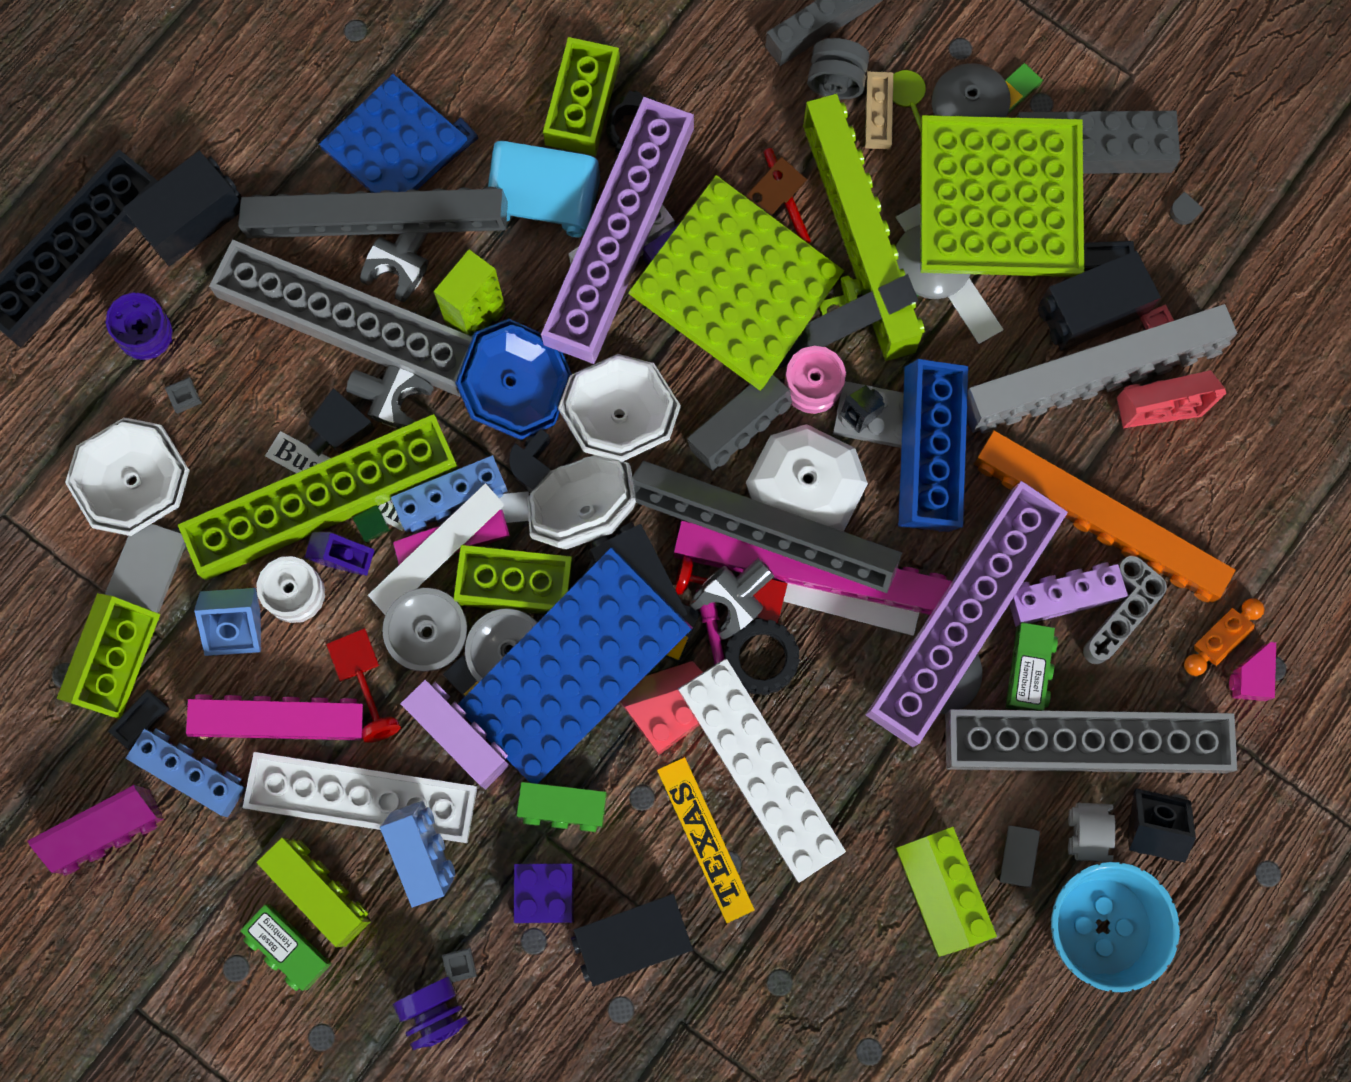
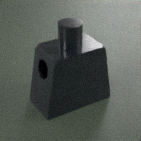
M333 388L309 421V426L317 435L307 447L318 457L329 446L338 454H342L370 434L375 428L368 418Z

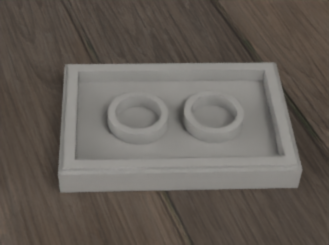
M150 524L134 535L128 536L105 595L117 597L159 614L186 546L181 533Z

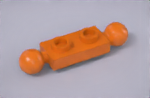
M1250 598L1242 604L1241 613L1232 608L1194 645L1195 651L1199 654L1189 655L1185 659L1184 668L1186 672L1192 676L1202 675L1207 669L1208 660L1217 666L1255 629L1254 623L1250 620H1257L1263 616L1265 610L1263 603L1258 599Z

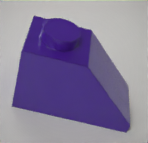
M312 532L305 559L327 567L367 576L374 549L331 532Z

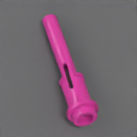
M712 602L708 605L704 604L700 608L702 623H706L713 659L716 665L724 660L725 657L720 636L717 634V620L720 618L718 617L716 603Z

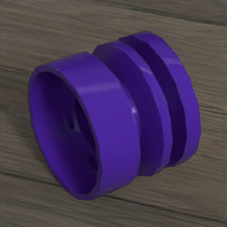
M143 293L125 294L116 299L107 311L105 323L108 333L126 355L134 359L149 360L161 355L170 345L173 335L171 322L154 298ZM142 327H146V328H147V329H144V330H143V334H139V333H138V332H141V331H142Z
M449 977L422 988L393 1004L400 1022L411 1019L415 1020L416 1025L405 1033L408 1037L416 1032H420L422 1038L410 1044L412 1050L431 1047L457 1034L465 1024L469 1023L467 1016L456 1021L452 1017L453 1014L463 1009L462 1005L448 1008L446 1004L457 994Z

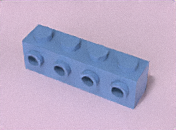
M492 455L392 496L391 500L406 533L410 531L417 533L426 529L427 524L436 520L438 523L446 521L485 483L498 498L503 496L507 488Z
M155 728L154 732L144 729L126 759L219 815L229 817L246 787L239 784L241 778L229 771L222 774L216 770L218 764L204 756L201 760L192 756L193 749L180 742L175 746L168 741L170 736Z

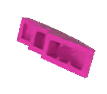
M499 510L463 545L481 547L510 536L503 510ZM439 527L393 542L398 564L400 565Z

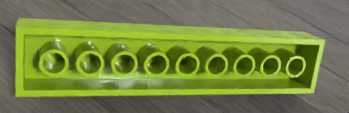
M834 94L806 103L803 128L854 274L860 283L861 294L863 296L872 291L882 319L872 323L886 362L916 353L921 342L922 333L925 330L922 319L916 317L914 311L916 308L915 303L889 315L878 290L879 287L906 274L904 269H899L897 264L898 252L896 246L890 244L888 238L890 231L887 221H882L879 213L881 212V204L879 198L873 196L871 190L873 183L870 174L864 171L863 153L861 149L856 148L854 143L856 135L853 126H848L846 120L848 114L845 103H840L838 95Z
M433 414L180 523L178 527L197 574L207 581L306 538L312 532L322 531L376 505L379 506L391 501L392 496L456 471L459 468L439 423Z

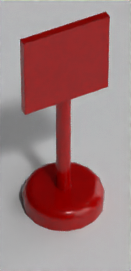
M685 556L681 559L674 583V588L678 595L685 593L689 581L703 585L707 580L706 578L691 575L693 561ZM771 579L753 595L763 605L762 611L756 618L767 621L773 620L778 623L788 583Z
M364 628L326 644L340 682L354 676L358 678L373 718V722L367 724L362 729L363 741L373 743L397 733L401 729L398 719L394 717H379L363 672L379 666L366 629Z

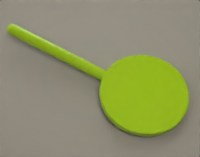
M902 70L893 74V103L901 107H911L921 132V117L916 105L925 95V82L919 74L913 71Z

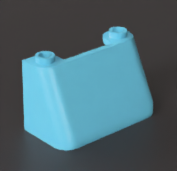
M507 141L495 142L488 187L503 189L508 201L507 221L510 220L511 216L557 223L562 224V228L571 237L579 238L584 236L594 212L600 182L598 160L585 154Z

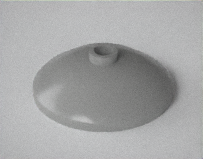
M920 225L909 229L896 245L898 260L896 261L899 269L903 268L905 274L909 275L916 295L929 299L946 298L962 289L969 279L970 274L920 273Z
M433 588L414 589L401 595L390 606L383 622V639L388 652L402 666L415 671H434L448 665L462 650L467 636V622L460 605L447 593ZM426 628L432 629L430 637L423 636V631Z
M499 609L481 617L471 628L465 644V658L473 677L480 682L507 654V647L509 645L514 647L538 622L530 615L515 609Z

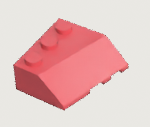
M1211 370L1174 379L1156 381L1140 386V384L1126 386L1117 397L1123 428L1202 417L1226 394V390Z
M693 661L645 676L619 702L658 756L699 726L698 721L678 691V688L703 673Z

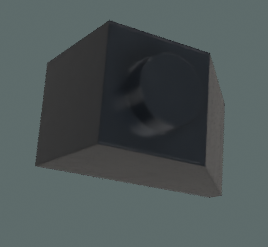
M865 385L845 398L840 415L860 433L882 413L885 406L884 399L875 389L870 390Z

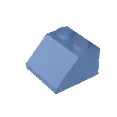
M256 588L200 591L194 612L204 655L261 652V616Z

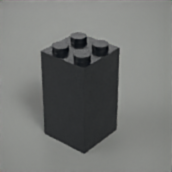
M200 150L122 208L138 231L168 267L240 213V200L242 196L237 191L236 185L227 175L224 176L220 171L221 168L211 156L206 158Z
M1136 250L1050 286L1038 305V313L1041 320L1047 322L1050 328L1052 342L1058 345L1062 352L1140 319L1142 315L1149 313L1161 296Z
M633 522L619 528L616 531L617 536L609 539L608 535L592 542L593 548L590 549L589 554L594 564L613 547L682 617L687 615L641 524L634 526Z
M674 894L574 929L576 936L571 937L576 954L582 953L585 964L580 966L585 982L591 981L593 987L693 951Z

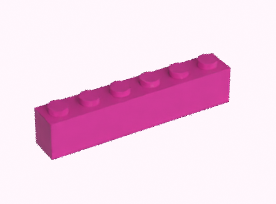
M195 695V699H188L186 735L188 737L361 740L363 704H357V699L351 698L340 699V703H328V698H311V702H300L298 697H283L282 702L271 701V697L254 696L253 701H242V696L226 695L224 700H213L212 695Z

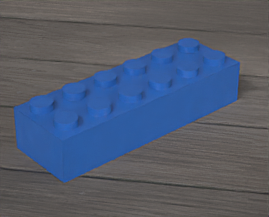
M917 359L905 366L898 524L900 527L950 532L963 527L968 366Z

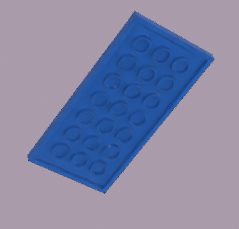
M612 547L458 705L467 713L465 717L471 723L474 721L487 734L486 738L491 743L495 742L508 755L506 759L530 783L538 784L693 627Z

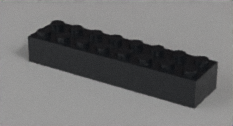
M118 150L0 273V331L21 348L135 228V225L122 208L158 182V180L121 150Z

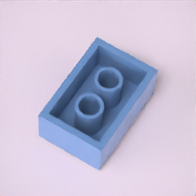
M424 801L392 811L380 826L411 907L445 896L455 876L454 866L450 860H446L443 852L445 850L443 838L440 834H436L433 827V813L429 807L426 808Z

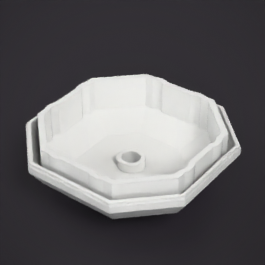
M616 354L570 375L558 410L585 453L623 462L670 440L681 405L654 363ZM615 415H623L624 417L617 418Z
M124 417L76 446L65 483L93 529L132 536L180 506L190 470L162 425ZM136 477V483L129 485V480Z
M807 424L770 435L746 481L751 499L843 532L868 484L854 447ZM810 475L813 478V482L805 483L803 477Z
M593 455L551 470L527 498L531 538L558 548L569 549L612 534L633 510L636 503L630 464Z

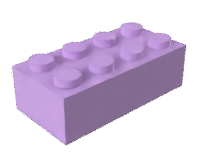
M424 680L400 704L486 790L510 766L505 761L508 755L495 742L489 745L485 741L487 734L475 721L471 725L466 722L467 718L465 715L467 713L455 701L450 705L447 702L450 696L436 682L430 685Z

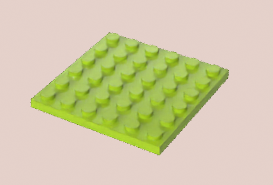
M922 115L920 273L1074 277L1084 273L1083 119Z
M716 175L628 294L761 391L844 270Z

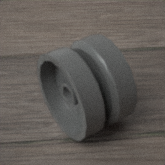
M840 38L821 40L813 48L812 66H810L807 84L812 91L824 97L837 94L839 100L856 98L864 90L865 73L867 72L870 54L862 45L851 40Z

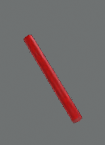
M768 148L763 151V154L771 169L778 160L773 148ZM780 171L773 172L774 179H782ZM792 196L784 204L797 235L805 242L810 243V236Z

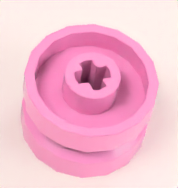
M821 346L802 348L794 354L787 365L784 385L790 389L793 407L805 413L816 414L827 411L834 406L845 384L846 371L843 361L835 352Z

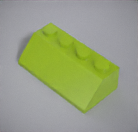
M97 593L57 699L120 719L161 614L114 596Z
M954 827L896 848L938 957L997 937Z

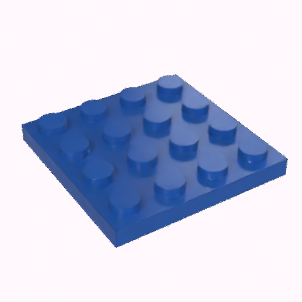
M392 74L319 145L324 152L371 193H380L383 190L406 192L410 189L418 190L467 141V137L398 77Z

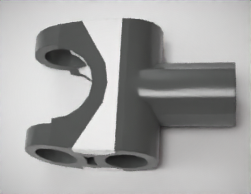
M402 233L398 236L395 243L379 237L366 258L361 272V282L370 285L380 275L394 273L399 276V285L395 293V299L405 302L418 287L427 271L429 260L417 255V252L428 233Z
M389 365L383 379L354 370L349 377L346 391L372 401L367 413L368 417L382 424L400 429L416 422L401 411L404 399L414 394L431 395L434 387L409 371Z
M759 557L737 577L724 566L704 582L692 597L689 605L694 610L712 602H720L726 605L729 610L727 617L717 630V634L722 639H726L744 628L762 611L763 605L753 595L775 575Z

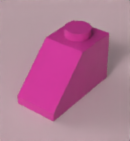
M1269 642L1261 646L1233 670V674L1230 675L1229 689L1233 691L1232 698L1268 701L1275 698L1276 642Z

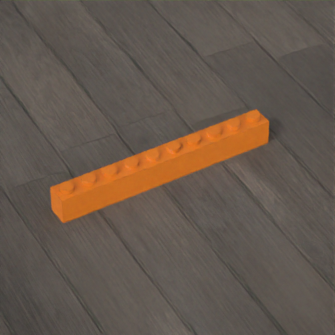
M993 431L974 462V465L978 467L982 474L989 477L993 475L1000 479L1001 483L1010 490L1020 481L1024 482L1066 510L1068 513L1065 518L1074 522L1073 525L1083 532L1089 531L1098 536L1097 539L1101 543L1119 548L1125 557L1136 556L1158 574L1162 573L1169 577L1170 582L1180 588L1186 587L1193 591L1194 596L1201 601L1213 603L1220 599L1236 571L1234 568L996 431Z

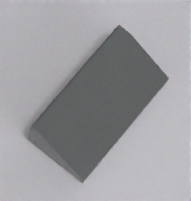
M1008 826L999 882L1025 888L1031 887L1040 836L1039 830Z

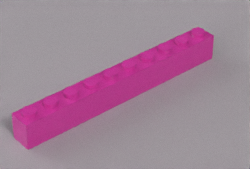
M681 521L674 551V558L682 559L685 556L691 558L695 563L717 568L726 566L729 570L742 573L759 557L775 575L772 578L774 580L931 615L952 581L946 580V576L942 574L930 573L928 576L919 574L918 569L903 567L902 570L897 569L890 588L885 593L688 521Z

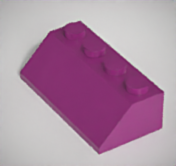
M133 785L28 840V843L51 873H62L65 876L77 871L80 868L78 864L86 860L92 862L106 855L105 850L113 846L119 848L132 841L131 837L141 832L143 835L155 830L158 827L156 823L164 820L150 789Z

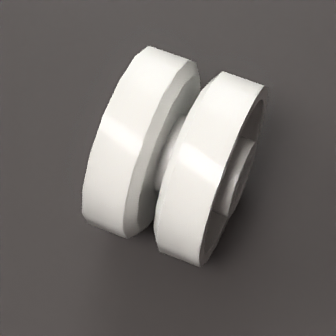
M293 556L279 557L268 563L260 572L257 581V596L262 606L279 620L298 623L310 619L320 610L325 598V585L320 575L303 559Z

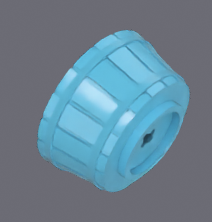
M1120 862L1100 863V865L1090 866L1077 873L1064 885L1058 894L1051 916L1053 942L1063 963L1085 983L1105 991L1111 990L1112 992L1137 990L1158 979L1172 962L1180 936L1178 913L1167 890L1148 872L1141 871V868L1130 864H1119ZM1098 919L1102 922L1107 919L1110 922L1108 925L1110 932L1108 934L1104 932L1098 934L1096 932L1098 925L1095 922Z

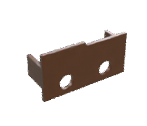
M781 157L748 193L746 198L772 216L783 202L787 203L807 179ZM780 171L782 179H774L773 172ZM759 193L762 196V201L759 203L754 202L752 195Z

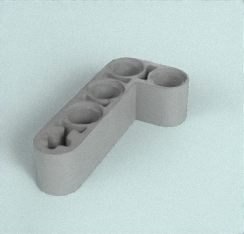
M1136 556L1126 557L1118 563L1125 588L1130 593L1083 648L1085 659L1092 664H1100L1109 659L1166 592L1167 585L1165 580ZM1124 565H1129L1134 569V577L1126 575ZM1146 583H1151L1155 587V595H1151L1146 591ZM1129 603H1133L1138 607V615L1130 613L1128 609ZM1112 623L1120 626L1122 630L1121 636H1116L1112 633ZM1104 640L1108 642V644H1106L1101 649V654L1097 655L1095 653V651L1097 650L1096 646L1104 642Z

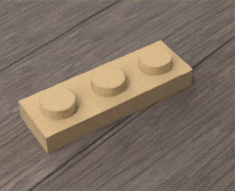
M867 71L865 148L891 149L893 72Z

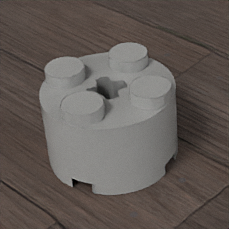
M1076 803L1075 807L1069 809V826H1074V836L1069 838L1068 841L1069 855H1075V859L1080 861H1113L1114 855H1108L1109 848H1115V815H1109L1108 811L1114 809L1112 804Z

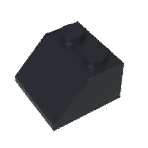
M1135 788L1127 830L1129 851L1186 863L1196 839L1191 800Z

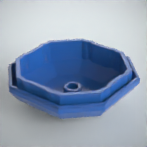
M506 319L474 332L455 383L471 419L521 440L537 433L540 429L544 430L556 424L560 412L558 407L572 373L563 352L544 346L540 332L511 319ZM507 377L513 380V386L506 384Z

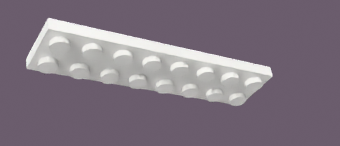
M727 659L722 660L678 688L681 696L798 883L846 852Z
M254 752L242 808L381 830V824L392 811L424 801L426 808L429 807L433 813V827L436 834H440L443 840L468 844L477 786Z

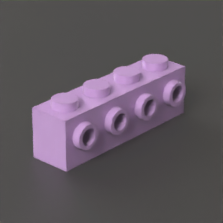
M1108 562L1093 566L1092 571L1083 573L1082 569L1067 572L1066 577L1056 579L1055 575L1040 579L1039 584L1031 586L1029 582H1023L1009 604L1015 626L1017 627L1020 623L1029 624L1122 601L1128 595L1119 565L1109 566Z

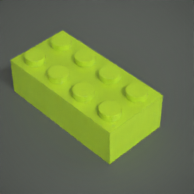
M568 37L543 130L546 146L596 156L620 64L619 48Z
M470 249L434 290L446 326L469 336H473L474 332L489 327L493 321L497 322L505 312V304L496 269Z
M461 545L454 601L460 606L495 610L515 609L524 613L545 615L570 590L573 571L572 557Z
M281 838L256 863L335 947H346L371 922L366 917L369 912L358 901L355 903L347 897L350 892L341 882H335L327 876L330 871L321 861L318 860L316 862L308 856L311 851L301 840Z

